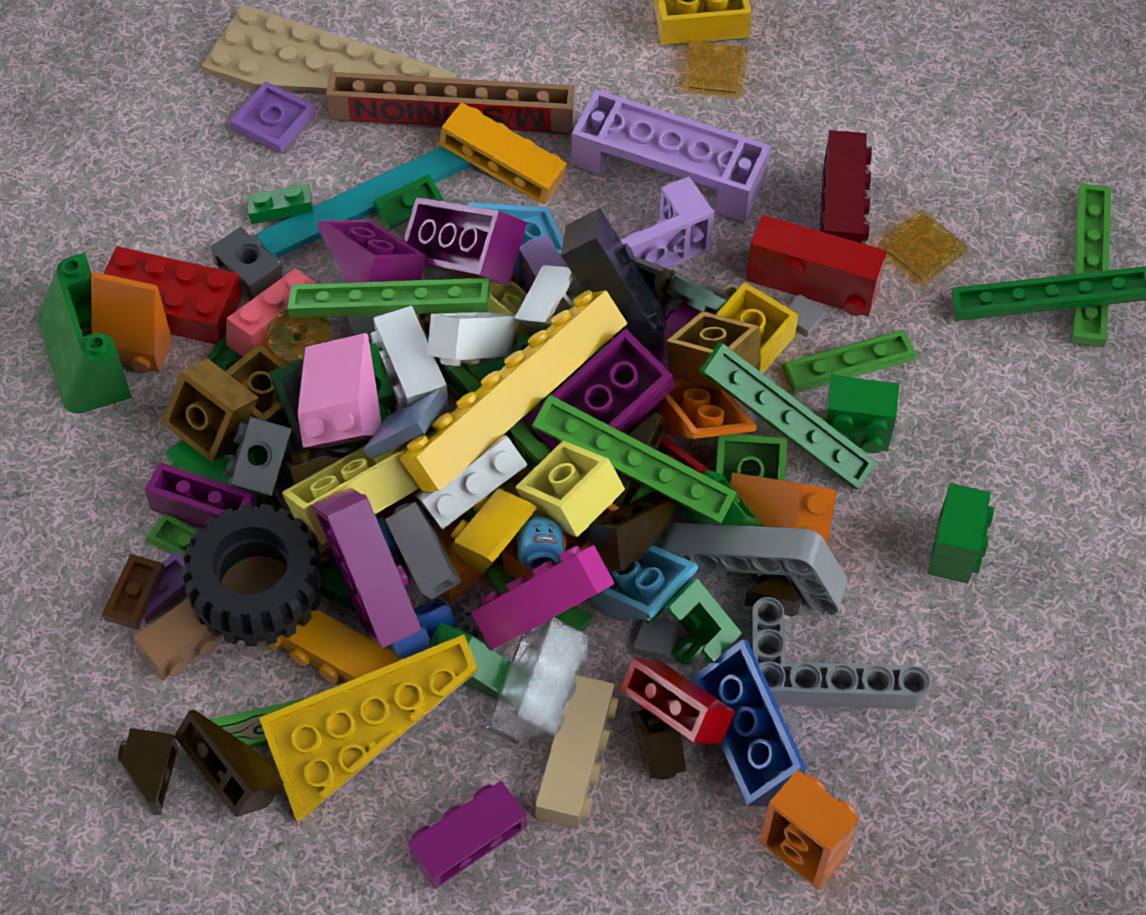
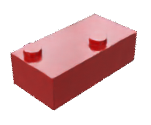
M762 215L750 244L746 281L796 296L801 294L807 299L843 309L853 316L864 315L869 317L880 286L887 250Z

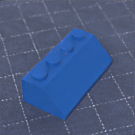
M742 639L723 653L715 662L710 663L691 678L694 684L736 711L721 746L747 805L768 807L769 801L797 770L805 774L806 767L748 641Z

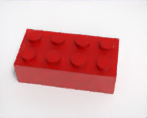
M116 246L103 273L157 285L170 333L215 345L226 334L227 317L236 312L243 296L238 273Z

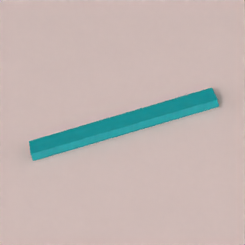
M441 146L313 206V212L292 216L256 233V236L269 254L274 253L280 258L322 238L317 228L318 221L360 220L377 212L373 203L375 199L428 174L434 183H438L473 166V164Z

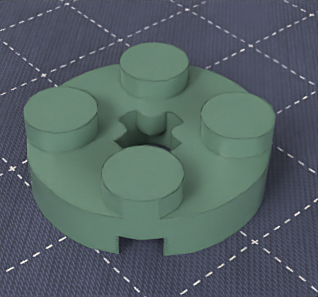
M678 274L673 275L665 290L666 293L679 299H683L686 296V304L703 312L706 306H708L706 311L714 315L729 300L726 296L708 287L705 288L696 284L695 281Z

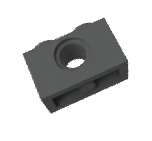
M239 227L210 247L214 264L221 270L238 273L242 292L250 300L283 277L282 270L284 267L280 259L274 253L269 254L264 249L259 238L254 234L249 235L242 227Z
M254 417L247 418L246 424L240 422L234 442L240 444L236 457L230 455L224 476L230 477L228 485L272 496L291 428ZM252 446H259L265 453V459L259 466L252 465L247 459V452Z

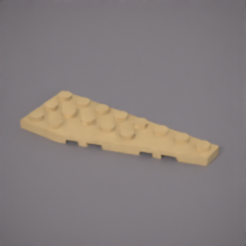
M243 4L201 66L202 73L254 90H258L266 81L287 92H295V90L314 91V94H326L330 72L458 79L457 73Z

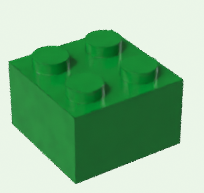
M831 375L823 420L865 452H888L897 418L899 383Z
M949 483L939 514L927 574L968 584L971 574L979 573L982 557H985L989 541L987 531L988 527L991 526L995 507L989 506L991 492Z

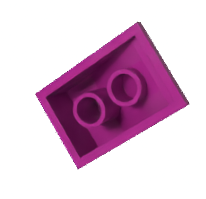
M371 219L318 221L317 228L348 283L421 280L426 255Z

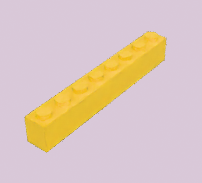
M588 290L577 296L573 301L575 305L571 309L564 310L551 319L552 325L547 330H541L528 339L529 345L524 350L516 351L508 356L504 361L506 365L500 371H494L485 376L480 382L482 386L477 391L470 392L461 397L456 403L458 407L453 412L446 413L437 418L432 423L433 429L429 433L413 439L407 445L409 450L399 459L422 492L441 491L627 325L626 320L606 290L594 293Z

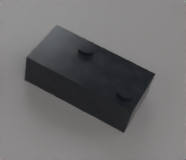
M601 208L566 225L561 252L562 258L584 292L591 290L594 293L606 290L627 322V325L613 337L618 336L626 328L648 351L663 344L664 330L667 328L665 310L634 263L635 256L632 249L627 243L623 244Z

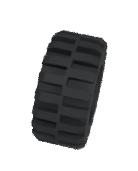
M252 504L241 505L242 509L232 511L229 508L222 511V517L217 520L211 517L204 523L205 530L203 532L200 530L196 531L190 539L192 547L189 546L185 550L183 557L185 565L182 567V575L191 608H193L195 617L200 624L206 625L208 632L215 637H220L223 633L225 642L236 645L239 640H242L245 646L253 647L257 646L258 641H266L267 645L277 643V637L285 635L286 638H289L297 633L296 626L298 624L305 626L312 619L310 610L316 611L321 603L320 594L324 592L325 581L317 540L313 533L308 532L307 525L299 518L293 521L292 513L287 510L280 509L279 512H275L272 505L261 504V508H253ZM267 556L287 566L282 579L270 589L260 593L240 594L225 588L221 584L224 575L234 564L249 557Z

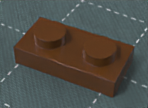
M130 554L102 612L104 620L138 630L166 570L164 564Z

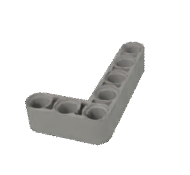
M672 523L661 549L695 563L698 570L790 575L808 605L813 610H817V608L827 610L829 615H834L839 611L848 582L846 575L824 538L817 532L809 529Z
M763 597L753 605L750 621V647L765 680L772 681L776 685L769 688L777 705L915 709L922 706L930 689L931 679L927 671L918 666L786 662L783 605L780 601L771 597ZM768 616L771 617L774 621L764 622L760 619V617ZM770 648L775 653L764 654L760 651V649ZM805 681L812 687L801 688L797 685V682ZM833 683H843L847 686V689H837ZM869 684H879L884 690H874ZM905 685H914L920 691H910L905 687Z

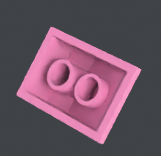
M363 333L305 347L298 406V419L303 448H328L371 439L382 424L368 334Z

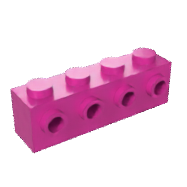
M577 545L560 554L558 557L561 563L556 566L550 560L533 569L532 573L535 577L529 581L523 575L505 585L509 592L501 595L498 589L481 598L480 601L483 606L472 611L471 615L490 650L503 645L615 584L595 546L592 545L580 551Z

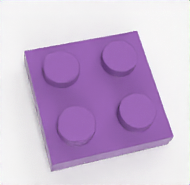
M265 81L230 120V126L232 130L281 154L315 116L316 108L315 105Z

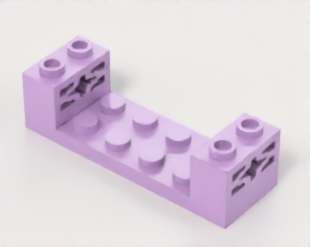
M595 89L572 132L571 165L600 175L609 156L614 155L681 178L690 176L693 182L718 189L717 214L745 223L767 177L771 145Z
M690 176L678 181H671L666 186L661 187L659 222L655 226L643 231L631 233L628 237L621 239V242L623 244L627 243L630 246L634 256L668 268L711 249L714 211ZM547 235L529 240L520 246L518 252L519 285L527 294L543 265L568 267Z

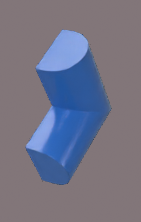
M441 598L414 608L422 630L389 645L398 656L405 659L427 650L430 644L429 637L434 635L441 622L451 627L455 626L450 606Z

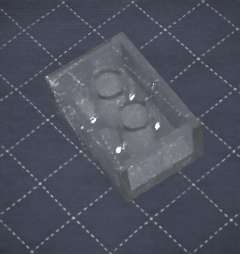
M554 617L523 633L486 729L522 747L557 734L565 720V715H563L565 705L572 698L577 687L576 682H574L577 672L587 660L588 651L586 648L590 637Z

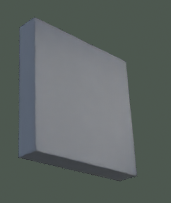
M438 390L388 415L363 449L369 459H374L424 435L446 403L447 398L443 392Z

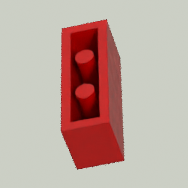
M633 658L620 687L621 692L693 742L721 744L736 712L662 661Z

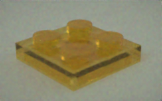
M689 41L682 92L742 99L748 47Z
M923 209L878 243V248L887 250L886 256L923 287L966 254L968 246Z

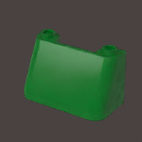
M85 252L65 258L58 264L38 315V324L63 405L68 411L77 414L132 398L113 339L103 333L83 337L81 329L91 326L90 319L92 316V273Z

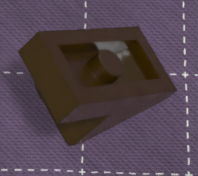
M750 573L757 585L746 591L744 605L753 607L757 600L763 597H771L780 601L783 605L784 615L793 617L799 613L801 598L785 575Z

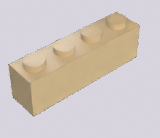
M572 674L536 801L535 819L579 829L581 818H589L593 797H589L588 792L591 784L598 785L602 764L597 763L599 751H607L611 731L605 730L608 718L615 720L620 698L614 697V683Z

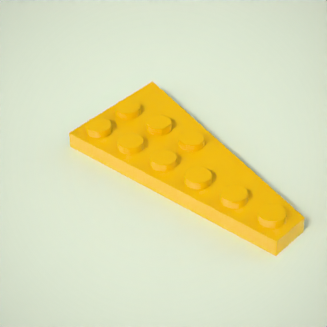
M464 634L259 718L279 775L284 782L283 786L297 822H300L478 671Z

